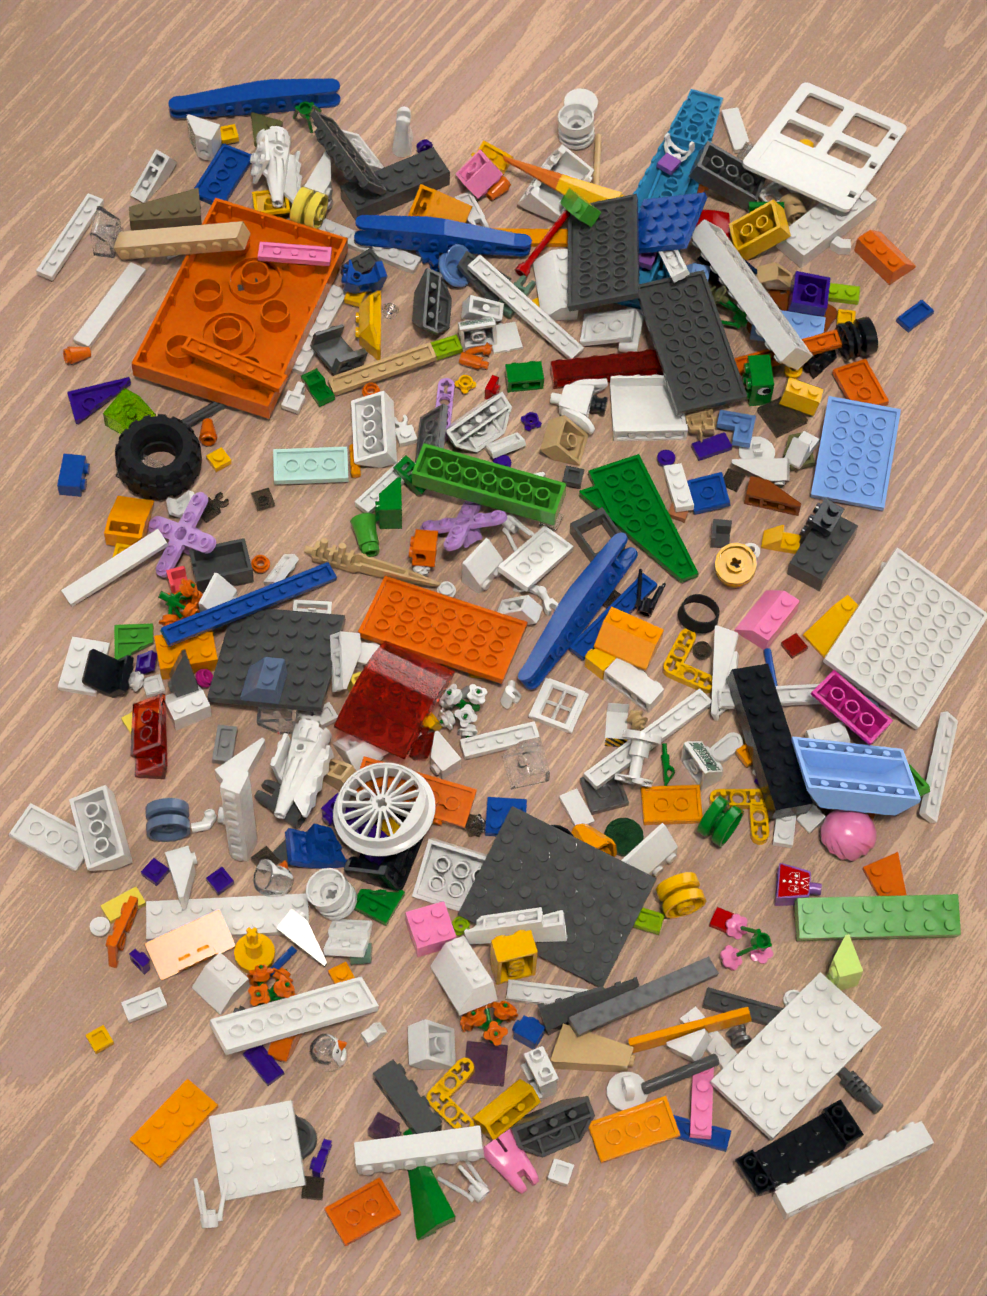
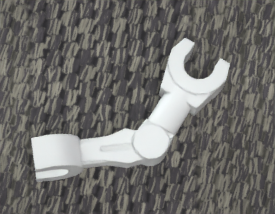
M514 584L513 591L518 593L524 592L523 589ZM534 585L528 590V592L538 595L539 598L541 597L544 613L547 616L551 613L550 608L556 610L558 603L553 598H549L544 586Z

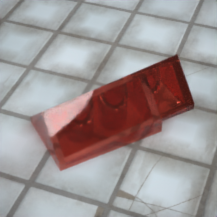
M164 693L133 704L130 756L135 758V777L165 780L168 766L166 700Z

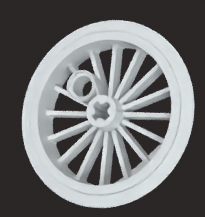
M387 762L368 765L351 775L342 786L334 804V826L342 841L359 853L370 856L397 854L415 845L427 833L435 815V797L428 782L420 774L405 766ZM388 776L395 777L387 790ZM378 777H384L381 794L375 779ZM401 778L407 780V782L395 790ZM373 780L377 796L365 782ZM412 785L417 788V790L402 794ZM360 786L364 788L360 792L355 791ZM351 795L356 797V801L348 800ZM417 797L415 802H402ZM365 798H370L369 801H362ZM346 807H359V808H360V809H357V810H354V811L345 813ZM399 808H412V809H411V811H410V813H409V812L404 811V810L399 809ZM394 813L406 817L405 821L402 823ZM363 815L350 826L346 822V820ZM390 816L400 826L395 834H393L388 819ZM378 818L376 837H366ZM383 819L386 820L390 837L380 838ZM369 820L361 834L355 832L358 827Z

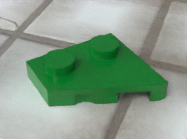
M360 889L357 894V904L354 910L387 926L404 898L405 891L386 892V890L381 889L376 891Z

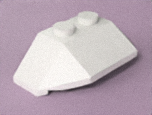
M500 392L454 421L445 432L454 447L477 453L486 444L493 442L505 433L512 406L504 393Z

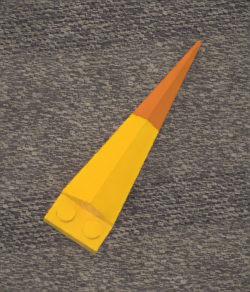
M503 157L505 162L536 178L562 195H565L570 188L589 203L625 196L622 195V192L512 158Z

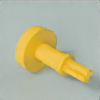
M247 928V934L238 940L234 948L237 966L248 974L250 970H254L255 966L260 964L267 965V968H270L275 960L273 942L266 935L258 933L257 928Z

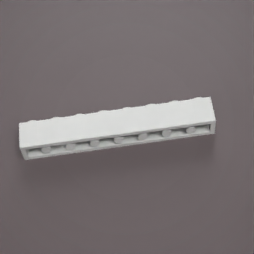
M230 766L220 786L229 854L237 861L244 860L248 862L258 842L250 776L248 772Z
M922 1121L916 1124L910 1122L903 1127V1130L899 1132L894 1130L885 1135V1139L880 1141L875 1139L869 1142L867 1147L862 1150L856 1148L849 1153V1156L843 1159L842 1157H837L830 1162V1165L826 1167L821 1165L812 1170V1174L808 1176L802 1174L796 1177L794 1182L789 1185L786 1183L779 1185L775 1188L776 1191L772 1198L785 1220L930 1150L934 1142Z

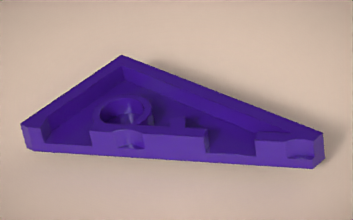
M130 377L68 391L67 394L75 423L79 424L131 385Z

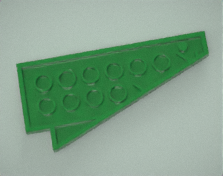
M640 454L588 470V476L593 486L579 491V496L595 510L603 507L618 530L625 533L632 542L680 583L698 577L699 573Z

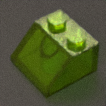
M124 388L104 411L103 418L105 426L121 434L124 429H129V425L133 421H140L143 419V416L147 415L154 417L156 414L139 395Z

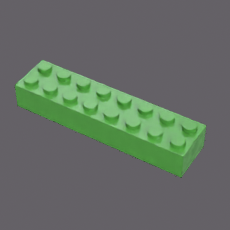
M426 443L423 444L412 471V485L554 526L566 496V483Z
M958 894L797 898L794 901L796 941L843 940L845 935L848 934L851 940L956 938L961 935Z

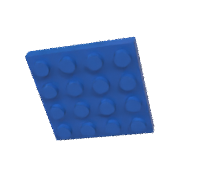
M705 192L643 199L640 212L638 213L639 254L687 249L708 198Z

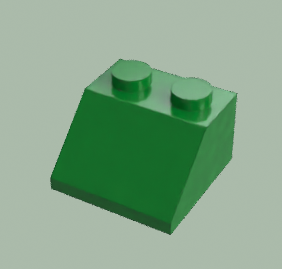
M397 477L379 493V501H375L376 522H380V529H402L401 477Z

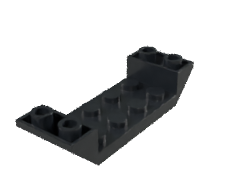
M840 1099L824 1108L818 1117L756 1152L752 1149L735 1159V1162L758 1197L775 1192V1188L783 1183L789 1184L796 1177L806 1174L836 1157L864 1134Z

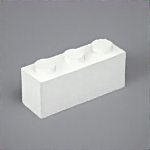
M616 658L604 671V681L647 713L663 698L664 688L662 685L650 679L644 671L638 670L632 664Z

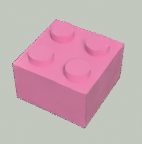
M444 901L405 912V922L417 957L438 952L445 943L456 938Z

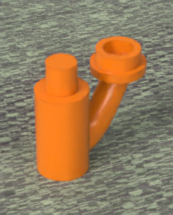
M487 342L486 345L467 349L461 353L459 364L478 370L481 368L488 369L489 362L483 361V357L474 354L483 352L484 356H490L492 345Z

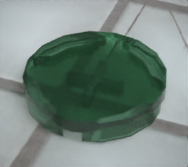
M618 818L611 821L604 832V835L611 838L616 844L617 855L626 856L644 840L643 830L640 825L629 818Z

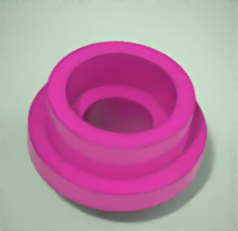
M208 669L198 670L195 675L197 683L203 688L209 687L213 679L211 671Z

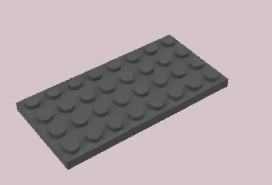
M637 194L590 203L602 212L592 227L570 213L568 217L567 302L569 312L640 298Z
M704 270L692 272L684 279L675 283L669 277L639 284L640 298L638 300L677 415L746 400L747 394Z

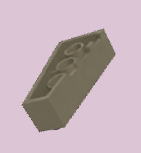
M199 188L130 206L129 219L131 231L202 225Z

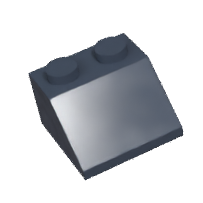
M264 657L251 665L240 699L279 704L288 673L285 660L282 658Z

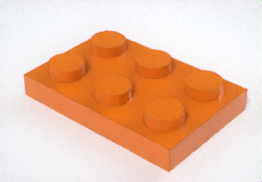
M866 358L833 369L832 373L846 399L881 406L888 405L889 399Z
M381 1177L324 1208L345 1247L401 1216L399 1208Z

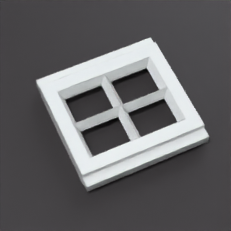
M545 678L529 718L572 734L589 694L556 680ZM553 688L563 691L558 703L548 700ZM566 693L576 696L572 708L561 705ZM546 703L556 706L551 718L541 715ZM560 708L569 711L565 723L555 720Z

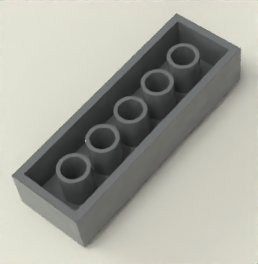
M432 147L374 171V174L387 190L383 196L377 193L373 194L369 189L364 190L355 182H348L341 185V199L354 220L360 215H379L414 200L420 184L435 190L450 185V171L437 151Z

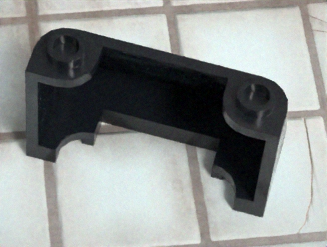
M399 808V809H402V810L407 811V812L410 813V811H411L412 808ZM394 813L402 823L405 821L406 817ZM424 836L409 849L389 855L379 865L374 861H368L362 853H360L359 858L352 856L346 861L344 871L351 877L390 890H402Z

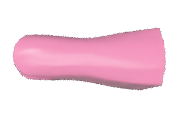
M511 1129L500 1135L498 1140L495 1139L484 1146L485 1159L519 1193L522 1194L527 1191L521 1179L522 1176H525L533 1186L539 1182L538 1174L525 1151L517 1147Z

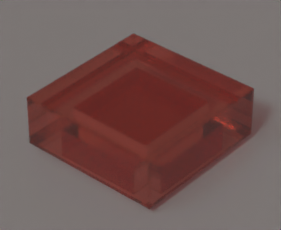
M797 633L781 642L782 648L791 659L808 649V646Z

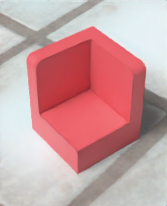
M185 566L166 570L171 593H176L177 590H180L181 579L188 580Z

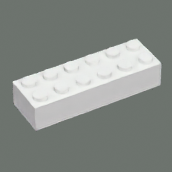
M865 190L853 208L846 213L820 202L789 226L791 237L778 243L776 247L800 268H803L830 247L831 242L836 236H844L874 212L877 199ZM849 194V197L854 198L855 195Z

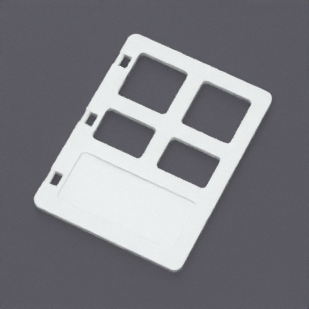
M802 83L745 157L742 165L751 172L846 213L853 208L877 171L882 167L899 140H901L907 128L900 122L813 84ZM808 96H813L843 110L831 127L796 113ZM854 116L861 117L889 130L878 147H873L842 133ZM787 123H793L823 138L815 148H812L782 135L781 131ZM834 143H838L868 156L869 160L863 168H857L827 153ZM870 165H873V166H876V167H875L874 169H872V168H870L869 166H870ZM849 194L855 195L854 198L849 197Z

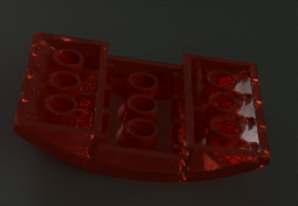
M385 640L374 652L356 680L340 711L334 728L405 760L436 702H439L453 678L455 671Z

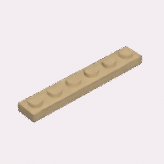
M429 342L329 377L328 381L332 392L336 396L365 386L367 383H374L434 362L437 358Z

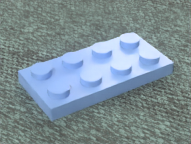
M781 310L801 339L824 333L826 317ZM752 325L750 339L766 342L764 338H761L756 333L755 325Z

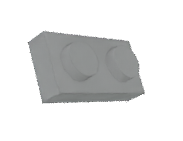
M218 725L212 763L224 764L233 758L238 731L236 726Z

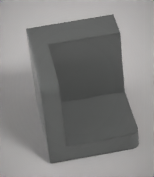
M713 519L711 548H722L730 544L732 520Z

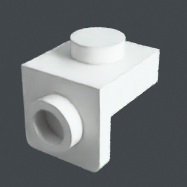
M188 490L178 499L168 497L166 503L169 514L181 518L194 492Z

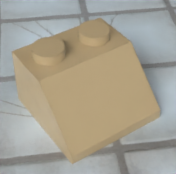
M563 415L548 421L540 450L552 460L578 466L582 460L588 434L567 416Z

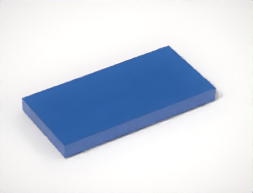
M223 143L194 187V189L199 188L200 201L212 205L215 198L228 201L250 167V157L252 154Z

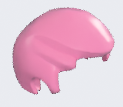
M835 809L825 817L824 823L820 828L823 845L827 846L830 854H836L842 860L856 861L861 855L866 856L876 843V828L867 813Z

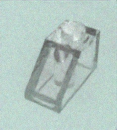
M258 706L257 725L279 735L284 733L292 734L295 723L298 724L300 720L298 710Z

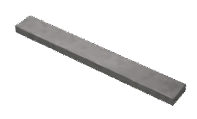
M708 956L568 1017L567 1021L576 1037H580L715 978L719 973Z

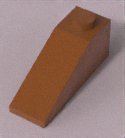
M750 476L744 504L799 516L801 508L799 501L771 481L762 477Z

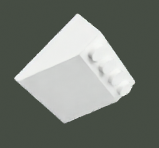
M430 838L412 897L434 904L444 901L447 908L459 911L487 854Z

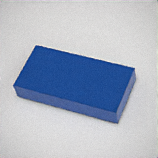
M921 299L897 317L896 322L909 333L933 315L934 310Z

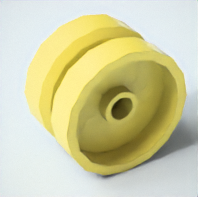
M306 187L299 189L291 207L290 221L319 229L326 215L328 195L321 192L314 194L312 189Z

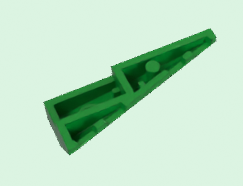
M407 1129L404 1132V1136L413 1135L410 1129ZM419 1166L408 1170L417 1241L436 1233V1230L456 1220V1216L431 1168L427 1166Z

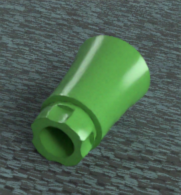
M362 513L354 516L350 523L355 532L361 553L367 554L368 557L377 556L380 550L375 514Z

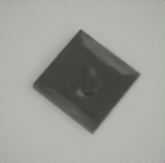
M781 397L757 408L758 414L776 438L808 422V419L802 412L779 404Z

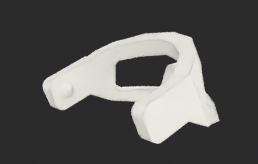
M666 133L664 136L665 153H669L681 160V162L686 160L695 150L694 142H690L689 151H684L671 141L669 133ZM671 146L678 154H672L668 147Z

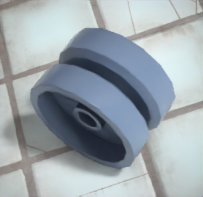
M162 798L148 803L145 807L146 820L148 821L146 823V833L150 839L160 842H172L184 839L191 833L190 821L188 819L189 804L186 801L177 798Z

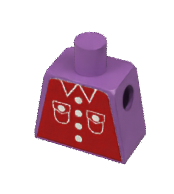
M779 863L775 906L794 905V901L797 898H809L810 894L821 895L822 884L810 882L811 872L808 870Z

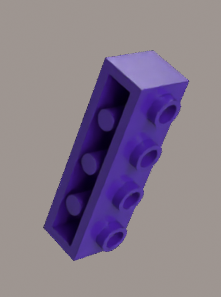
M339 793L321 807L322 819L329 826H334L333 809ZM346 807L345 813L357 809L355 807ZM363 815L346 820V822L350 826ZM369 820L358 827L355 832L361 834ZM375 824L366 837H376L377 826ZM381 830L380 838L389 837ZM364 854L368 861H374L377 865L381 864L388 857Z

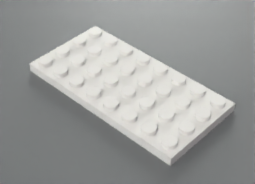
M820 972L711 1080L710 1084L772 1141L839 1071L862 1050L882 1027Z

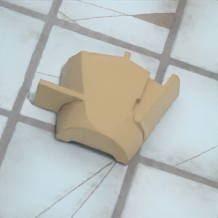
M713 407L685 416L688 432L698 434L701 442H703V434L714 435L715 427H717V417L713 416Z

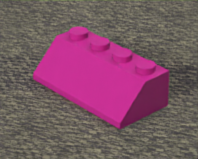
M835 670L811 692L815 699L868 745L875 743L893 722L890 717Z

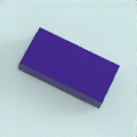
M725 432L703 439V442L697 441L691 444V448L698 461L730 451L733 447Z
M263 1045L249 1048L243 1053V1056L267 1086H270L284 1075L282 1068L271 1055L267 1054L268 1051Z

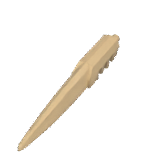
M322 538L321 542L316 541L314 547L306 545L304 553L312 555L313 562L320 564L329 562L331 567L351 573L361 572L381 578L388 576L407 583L438 587L441 585L439 582L419 573L368 557L367 554H355L354 550L347 553L346 544L344 543L339 544L338 550L337 545L329 548L328 539Z

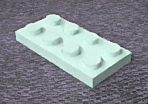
M347 447L273 449L274 485L348 482Z

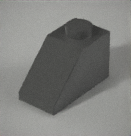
M181 650L169 673L170 681H167L170 691L175 692L176 697L199 690L186 650Z

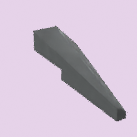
M637 977L622 983L621 981L616 982L614 986L608 988L601 986L576 993L564 999L558 998L555 999V1002L544 1005V1003L538 1004L548 1035L560 1030L563 1023L569 1025L568 1017L639 987Z

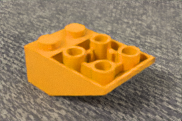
M420 184L408 216H427L466 223L473 206Z
M117 496L104 531L106 545L115 546L116 543L133 545L146 537L154 501Z

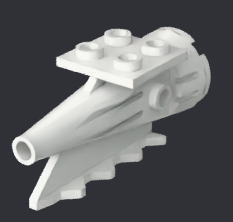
M271 126L270 129L265 131L262 129L256 136L257 150L250 157L253 184H257L263 174L267 180L273 206L276 208L283 206L284 196L293 204L296 194L301 189L300 151H297L295 155L289 154L291 137L286 129L279 126Z
M303 719L299 720L298 724L295 723L291 740L288 734L284 733L282 739L278 742L277 752L271 759V768L278 783L281 784L274 816L279 819H285L293 803L296 804L300 813L305 818L308 817L311 808L316 805V796L322 790L324 775L328 774L330 760L335 757L330 745H328L332 734L326 727L324 730L320 728V723Z

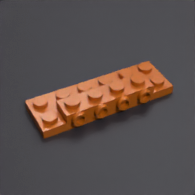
M364 756L360 769L368 765L385 762ZM417 772L428 782L435 797V815L432 824L442 826V823H449L466 828L477 789ZM388 776L387 790L395 777ZM384 777L375 778L380 794L382 793ZM401 778L395 790L407 782V780ZM373 780L365 782L377 796ZM412 785L402 794L417 790V788ZM360 786L355 791L360 792L364 788ZM417 797L402 802H415Z

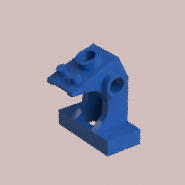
M351 259L342 268L341 283L344 284L343 291L354 294L368 291L374 293L377 290H381L387 279L382 261L375 262L372 271L368 274H361L359 271H355Z

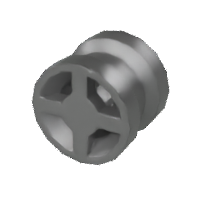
M744 1024L737 1025L726 1032L727 1037L732 1041L733 1049L741 1048L751 1041V1037L746 1034Z

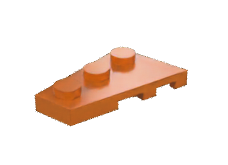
M898 852L863 867L862 870L877 896L906 895Z
M130 896L127 903H123L120 919L117 918L115 920L114 932L106 940L110 967L117 969L119 963L118 951H123L126 940L125 932H130L138 911L137 897Z

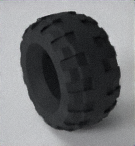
M158 414V416L154 417L147 415L143 416V419L140 421H133L130 423L129 429H124L121 433L118 444L115 447L116 467L123 484L126 483L129 490L137 495L142 494V497L147 499L156 497L159 500H165L168 496L173 495V497L180 495L183 489L188 490L192 486L194 479L199 476L201 471L202 455L198 437L195 436L194 430L189 425L183 424L182 420L174 416L168 418L166 414ZM155 452H167L176 457L172 463L161 468L149 467L143 463V460L148 455Z

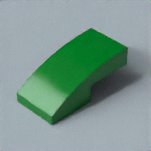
M317 368L301 375L303 383H305L307 390L319 407L335 400L334 393L326 385L325 378Z

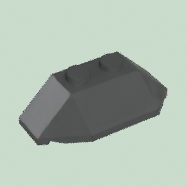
M427 267L414 292L412 322L436 335L450 328L452 298L443 281V275Z
M588 1096L563 1099L525 1115L511 1127L519 1149L543 1158L580 1142L591 1121H593L595 1114Z

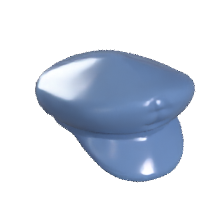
M459 244L453 245L447 253H443L439 257V271L443 275L444 280L450 285L464 287L469 284V281L459 271L457 265L468 249Z

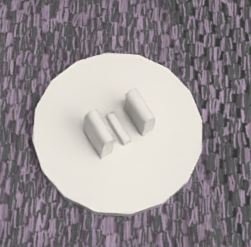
M753 436L750 448L739 447L740 459H772L775 457V449L767 439Z

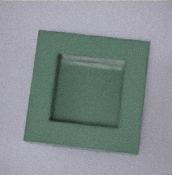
M368 943L364 957H350L351 965L371 963L372 943Z

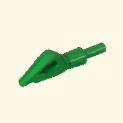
M663 743L661 761L664 786H667L675 775V769L669 765L670 755L667 754V744ZM668 771L672 772L670 777L667 775Z

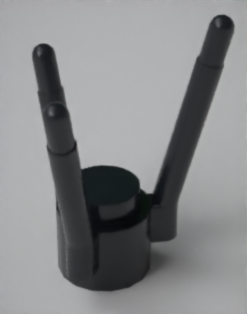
M639 569L635 606L638 607L637 612L640 615L651 617L666 583L657 588L652 599L643 598L641 600L642 569Z

